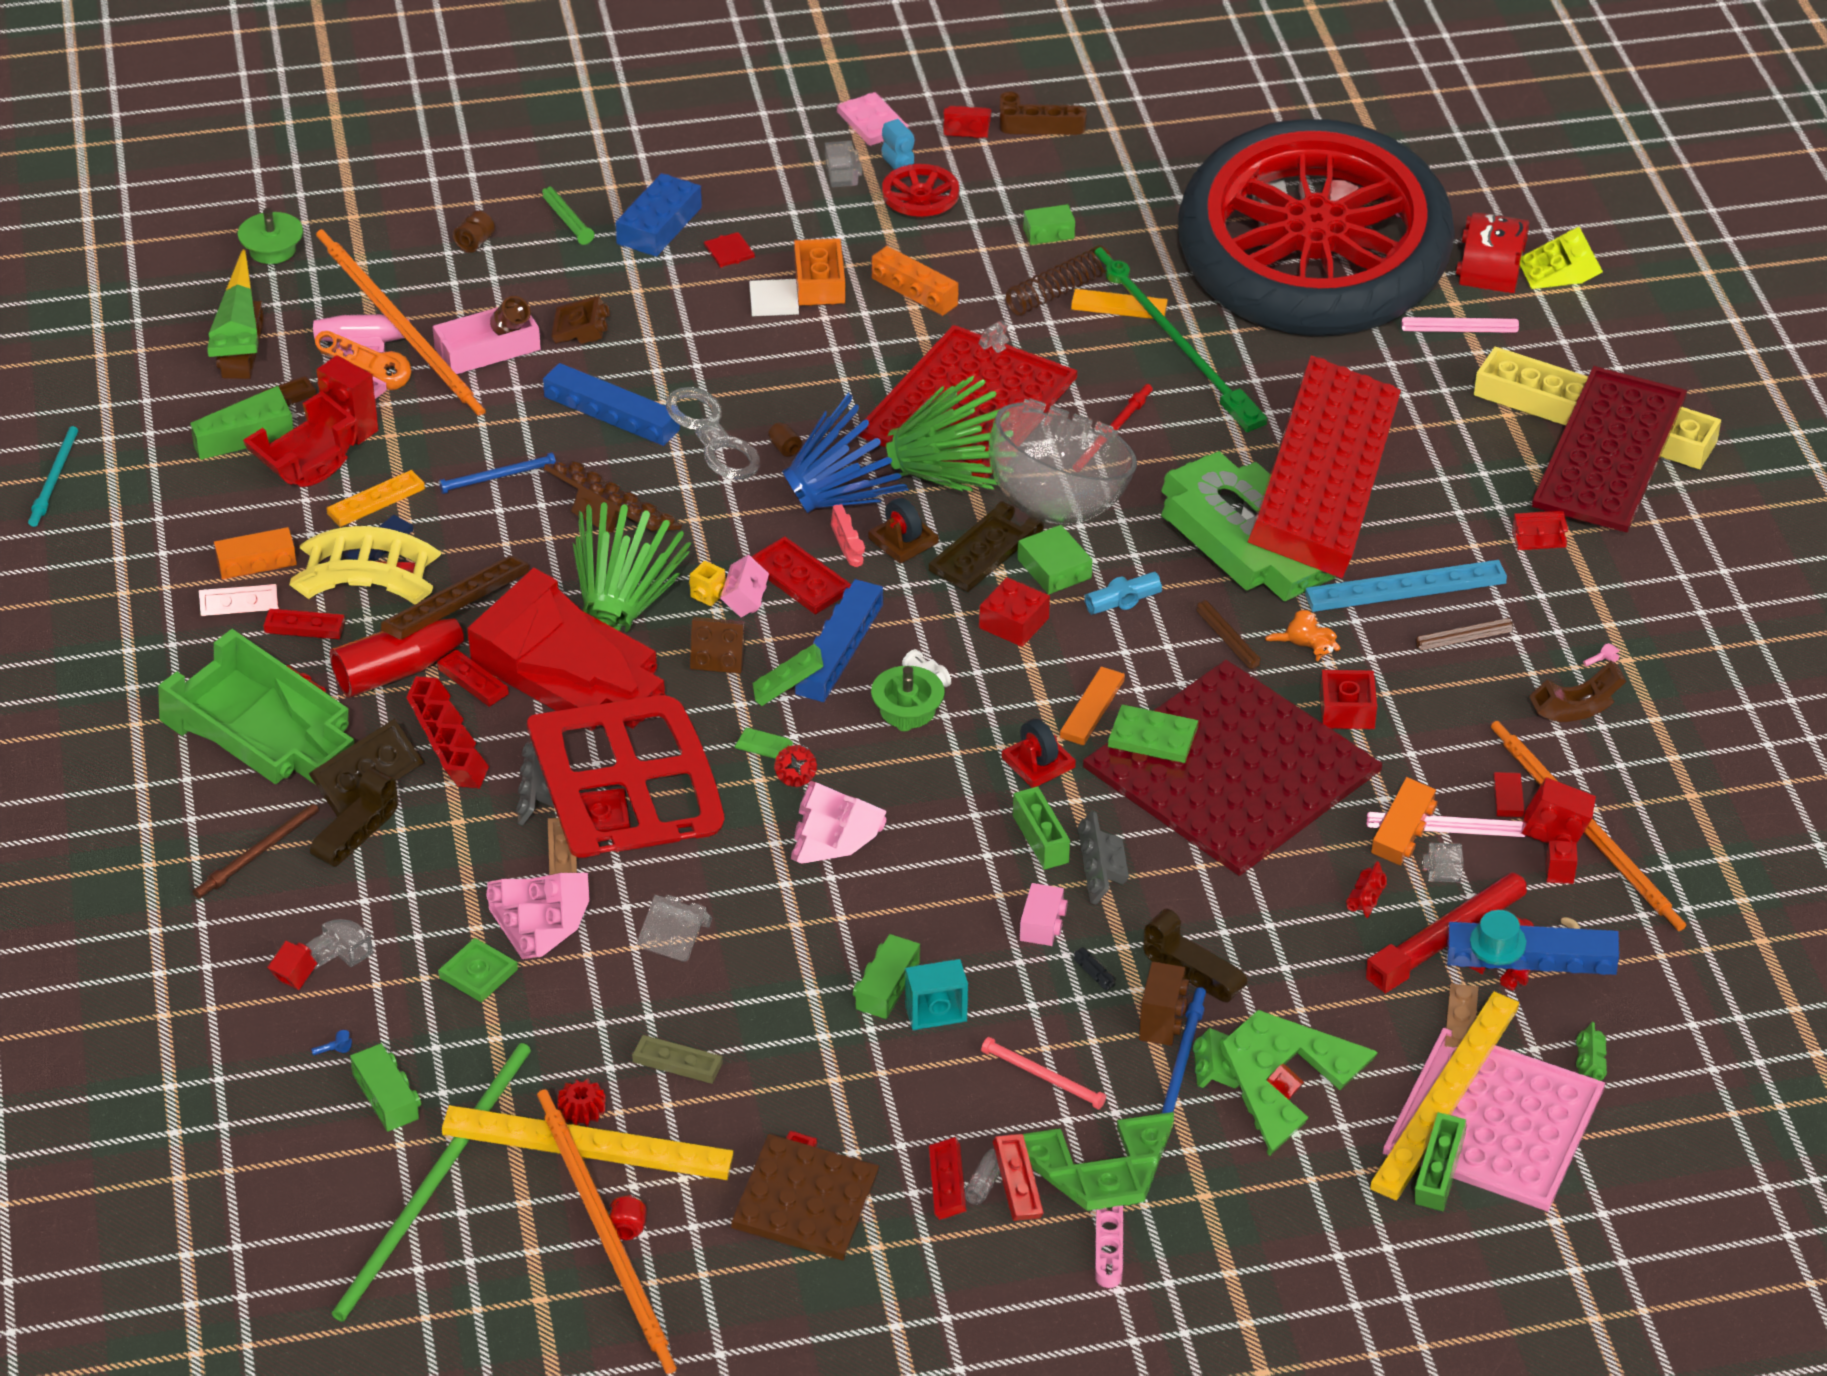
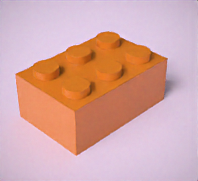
M841 239L794 240L798 304L811 306L845 303V275Z

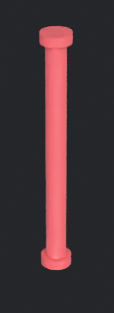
M991 1037L985 1039L981 1048L983 1053L987 1055L991 1053L1092 1103V1106L1098 1110L1104 1105L1106 1094L1102 1092L1096 1093L995 1043V1039Z

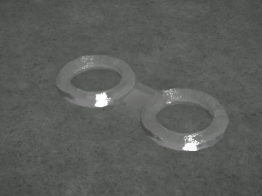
M693 387L679 388L670 393L666 399V409L670 417L677 424L696 430L695 434L705 445L704 458L708 466L715 473L733 480L748 479L756 474L760 468V457L756 449L748 442L729 436L718 423L722 417V409L718 401L711 394ZM683 398L697 399L709 407L711 416L706 419L690 418L678 409L676 402ZM721 447L735 448L748 457L750 465L742 469L727 467L717 460L714 452Z

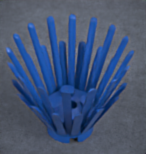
M848 392L833 414L822 424L827 415L825 410L791 466L782 471L807 513L815 508H828L840 504L850 506L881 503L882 501L878 499H861L909 490L906 488V484H897L846 494L901 478L899 473L873 480H862L833 489L835 486L892 462L890 457H886L860 468V464L854 463L838 471L880 445V439L875 438L836 462L849 451L847 444L869 425L868 420L862 421L817 459L837 438L839 431L859 410V405H854L820 442L852 401V394L850 395V392Z

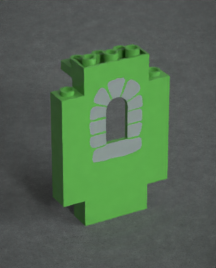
M1218 451L1211 455H1205L1197 461L1189 462L1176 470H1170L1164 478L1165 482L1161 490L1167 496L1161 516L1167 522H1171L1246 591L1264 583L1285 602L1304 593L1307 587L1319 586L1336 577L1248 543L1256 516L1246 520L1220 497L1222 489L1234 491L1258 512L1270 474L1257 462L1238 468Z

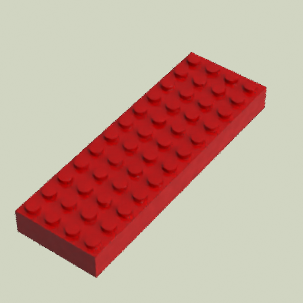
M1311 355L1301 378L1248 543L1343 578L1354 552L1401 389Z

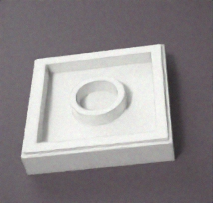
M796 279L750 281L752 316L799 314Z

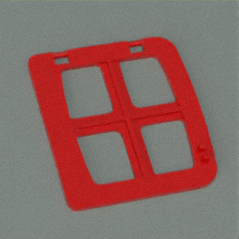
M657 695L534 714L528 718L527 730L572 855L584 858L600 855V853L620 852L680 842L683 839L704 838L715 835L721 830L724 823V813L711 768L683 705L675 698ZM649 717H662L668 725L681 755L649 761L637 759L623 722ZM602 725L616 764L611 767L593 770L572 771L564 747L562 733L566 730ZM683 773L689 774L700 815L694 818L661 822L655 811L646 781L652 778ZM615 784L623 785L628 793L639 826L609 832L598 831L586 810L579 791ZM691 827L693 831L679 833L678 828ZM611 840L613 843L612 845L600 847L598 842Z

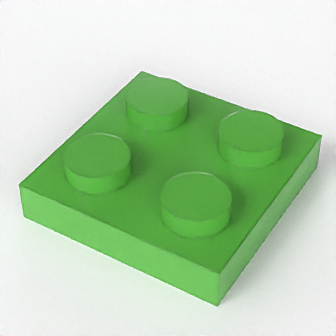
M474 938L442 966L438 972L440 979L482 1003L518 970V965L515 960Z

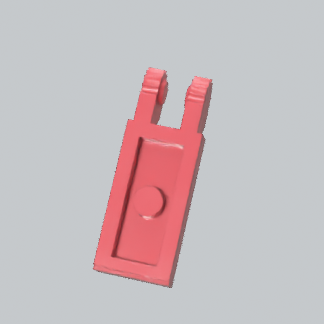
M834 505L831 517L832 530L848 563L854 567L861 566L864 560L862 554L865 552L864 542L859 539L857 530L853 529L851 517L849 514H846L843 505Z

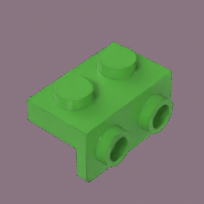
M1209 1028L1201 1037L1196 1039L1193 1051L1195 1053L1197 1086L1204 1088L1211 1079L1235 1089L1239 1086L1237 1078H1233L1229 1069V1062L1224 1058L1220 1049L1222 1042L1229 1035Z

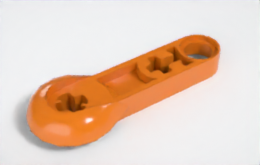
M327 330L318 333L315 338V344L320 353L331 358L338 355L368 371L373 377L385 382L387 390L399 389L410 379V363L405 356L398 352H376ZM324 337H330L333 340V344L329 348H323L320 346V341ZM338 342H340V348L344 350H348L350 347L352 349L353 355L348 354L347 357H345L344 352L337 348ZM390 366H394L396 374L393 375L391 373L392 376H388L387 367L391 369Z

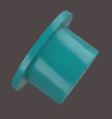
M1492 910L1481 918V923L1472 931L1470 945L1472 952L1482 961L1488 964L1506 965L1519 960L1524 954L1526 938L1520 930L1519 921L1514 914L1504 910Z

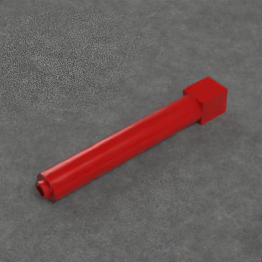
M1511 872L1397 947L1392 944L1388 945L1367 959L1366 979L1385 994L1409 979L1411 970L1448 947L1449 922L1479 923L1486 913L1492 910H1504L1526 895V881L1522 876Z

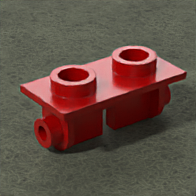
M1376 861L1373 869L1366 868L1362 870L1355 884L1356 889L1352 890L1346 900L1348 910L1352 912L1363 910L1366 918H1369L1380 894L1387 884L1386 875L1383 873L1379 861Z

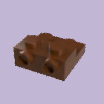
M597 295L557 307L551 335L555 343L570 341L577 337L580 344L595 342L601 339L603 332L608 330L605 320L606 317L610 316L608 305L603 303L601 297Z

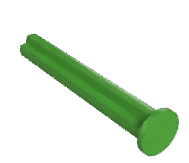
M552 187L544 188L542 190L543 198L574 232L578 242L583 245L590 243L594 238V231L585 226Z

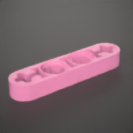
M1123 1205L1112 1207V1211H1107V1208L1096 1210L1095 1278L1099 1285L1112 1288L1119 1285L1122 1280ZM1106 1222H1112L1117 1225V1228L1106 1230L1101 1225ZM1106 1245L1114 1246L1117 1249V1251L1114 1253H1105L1104 1251H1102L1101 1248ZM1106 1264H1112V1275H1106Z

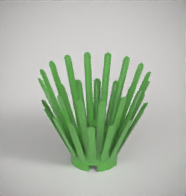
M971 376L965 381L962 380L955 387H949L937 397L944 390V386H942L900 427L893 428L888 433V436L894 435L893 441L886 443L887 454L892 459L891 466L893 469L901 468L903 471L899 473L901 476L914 475L963 491L962 489L973 491L970 486L960 483L994 489L993 486L988 484L1004 485L1000 480L970 475H972L971 472L1009 474L1010 470L1007 468L985 467V465L977 463L942 461L1002 458L1013 455V452L1010 450L985 451L986 447L983 445L951 448L1010 436L1011 431L1005 429L964 437L981 432L982 427L977 424L1004 415L1005 410L1002 408L941 429L975 412L974 407L996 396V392L991 391L956 410H948L966 396L985 384V380H980L957 395L958 391L973 381L974 376Z
M603 502L600 510L596 577L594 583L592 508L590 505H587V531L584 530L583 513L579 511L580 537L576 536V545L572 543L584 603L582 611L620 631L621 626H625V632H627L631 628L632 621L676 581L675 579L680 573H675L665 584H662L690 553V551H685L690 547L691 542H687L653 582L667 562L670 554L682 539L684 532H678L668 548L659 555L637 587L670 522L668 520L663 521L651 545L645 543L642 546L631 569L650 513L649 511L642 513L626 557L630 537L626 535L622 539L628 506L623 504L620 508L608 571L606 573L610 535L606 531L607 504Z

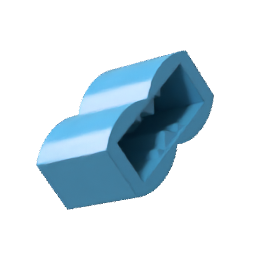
M899 119L884 123L882 128V138L884 140L882 146L883 159L894 170L914 164V154L912 152L914 146L913 133Z

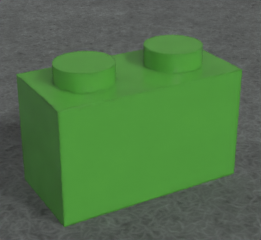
M1068 204L1024 210L1023 229L1030 245L1075 239V219Z

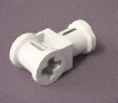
M916 649L911 650L903 658L902 666L925 668L936 674L945 688L951 685V677L947 669L943 665H938L933 659L927 662L920 651Z

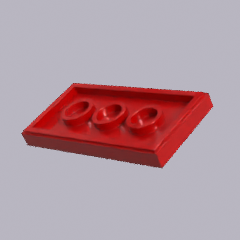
M785 536L751 556L769 573L768 581L815 615L842 599L845 589L851 586L848 581Z

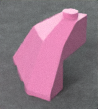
M810 781L799 808V813L803 815V820L796 825L794 840L797 843L792 851L791 859L802 864L852 855L873 839L877 832L883 830L887 819L884 817L886 811Z

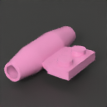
M381 314L341 315L314 320L313 322L314 339L318 333L327 330L376 352H385L384 342L405 339L386 316ZM324 337L322 339V341L333 342V340L330 337ZM338 342L337 348L344 352L345 357H347L348 354L353 355L352 349L350 347L348 350H344L340 348V342Z

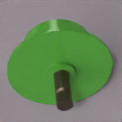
M266 208L263 210V213L248 218L238 229L240 243L249 249L250 255L254 260L264 264H276L290 259L296 251L295 244L300 241L303 235V226L297 218L286 213L273 212L271 208Z

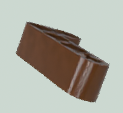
M1007 91L1000 95L999 128L1005 134L1080 135L1086 130L1087 111L1079 105L1020 104L1019 94Z

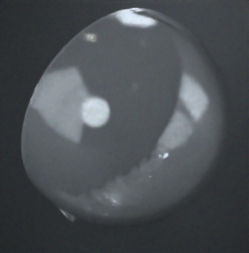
M1031 398L1029 400L1025 399L1023 403H1014L1001 408L996 414L990 432L989 462L997 486L1010 503L1021 512L1034 519L1052 524L1079 523L1104 513L1120 499L1128 488L1137 467V459L1131 447L1117 435L1118 431L1114 430L1112 426L1097 421L1094 430L1090 429L1092 419L1074 413L1072 419L1069 420L1067 419L1069 411L1050 406L1048 414L1043 413L1046 403Z

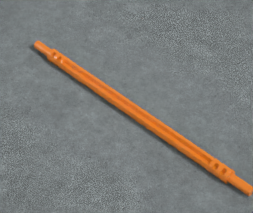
M323 229L319 230L316 236L328 248L327 252L463 403H467L478 416L486 413V410L474 398V393L341 245L338 242H334Z
M1499 721L1492 723L1491 729L1504 742V747L1540 786L1546 777L1557 781L1516 735H1511ZM1592 819L1584 834L1660 916L1664 915L1677 931H1682L1686 927V923L1672 909V904Z
M541 1090L537 1093V1096L546 1114L545 1121L651 1350L657 1353L665 1373L672 1374L677 1370V1367L667 1348L668 1341L561 1111L556 1109L548 1090Z

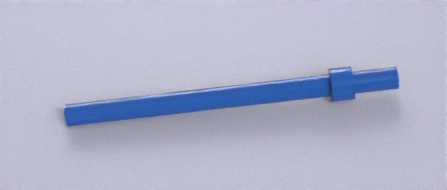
M1203 988L1195 989L1193 1000L1188 1004L1186 1011L1187 1022L1161 1114L1174 1112L1197 1024L1202 1019L1204 1013L1203 1002L1206 990Z

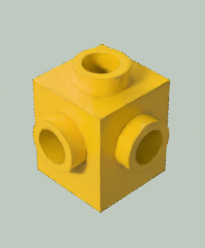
M704 560L690 574L691 597L712 606L721 598L726 582L725 569Z

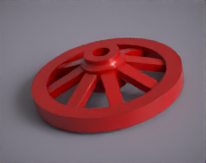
M906 165L895 169L886 176L882 184V196L885 203L899 213L910 216H932L943 213L956 204L959 198V182L951 172L935 165ZM917 175H928L929 178L926 183H919ZM909 176L912 186L908 187L900 179ZM937 178L945 182L932 190ZM892 186H895L903 193L891 192ZM951 189L949 195L938 196L941 193Z

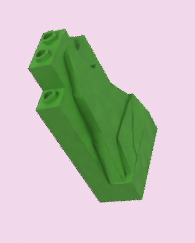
M233 629L214 642V660L185 682V676L176 671L158 685L159 720L181 736L187 732H192L214 741L275 785L283 778L289 777L293 770L314 783L309 775L311 771L354 745V739L344 733L349 724L347 707Z

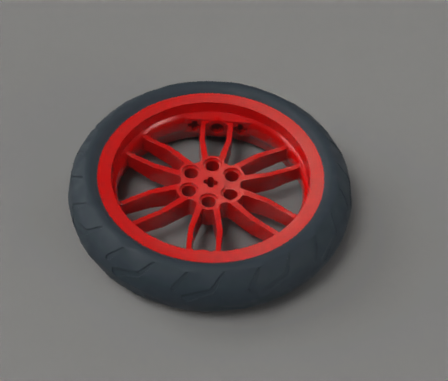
M1298 119L1270 123L1242 133L1240 136L1227 141L1211 153L1193 174L1185 189L1178 213L1179 241L1190 270L1207 293L1225 308L1247 321L1273 330L1308 336H1336L1360 332L1383 325L1399 317L1422 301L1438 283L1446 269L1454 243V223L1451 205L1442 183L1429 166L1411 149L1387 135L1360 125L1331 119ZM1306 175L1326 176L1322 193H1311ZM1299 176L1301 200H1296L1267 183L1281 178ZM1333 177L1363 186V188L1357 189L1337 201L1329 200ZM1248 194H1252L1269 204L1260 203L1246 197ZM1380 197L1387 201L1374 206L1359 208ZM1234 210H1237L1269 225L1255 228L1238 237L1231 238L1226 229V219ZM1398 213L1406 226V233L1399 242H1396L1364 226L1375 224ZM1272 244L1251 255L1243 251L1260 245ZM1362 247L1387 254L1386 258H1380ZM1296 250L1302 252L1299 276L1286 274L1265 266L1278 261ZM1331 251L1368 270L1349 276L1333 278ZM1310 259H1321L1326 278L1305 277Z

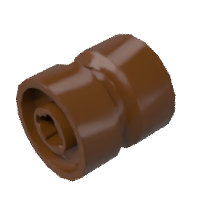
M473 211L453 231L454 242L465 252H475L494 233V222L485 212Z
M507 297L491 315V328L497 335L520 330L530 318V306L521 297Z

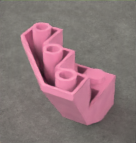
M558 873L532 879H501L487 882L486 896L489 910L522 959L542 957L575 932L579 927L589 902L588 873Z

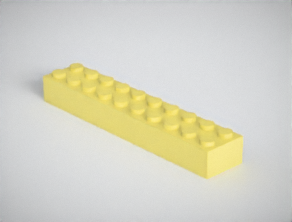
M1494 347L1476 374L1474 395L1551 420L1552 422L1567 425L1588 376ZM1682 407L1661 457L1689 467L1701 469L1718 441L1721 419Z

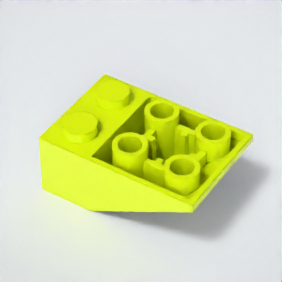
M1580 227L1568 231L1562 236L1521 256L1520 266L1532 289L1583 283L1603 272Z

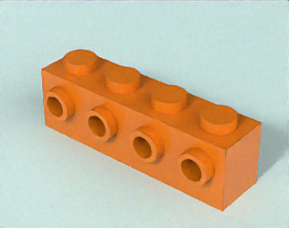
M889 246L884 247L872 256V279L942 316L958 305V282Z

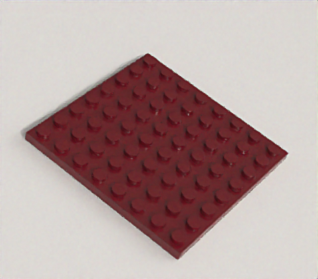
M1224 660L1153 710L1198 720V728L1185 763L1108 747V743L1083 759V768L1238 876H1241L1382 771V762L1326 725H1323V723L1228 660Z

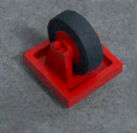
M1037 718L1031 719L1021 726L1020 734L1022 741L1002 750V759L1031 788L1074 769L1076 766V760L1057 742L1056 735H1053L1048 725Z

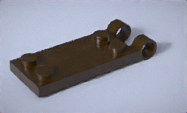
M1000 501L991 512L929 563V571L969 592L1018 550L1019 540L1043 532L1044 523L1031 516L1022 526L1011 522L1015 513L1014 506Z

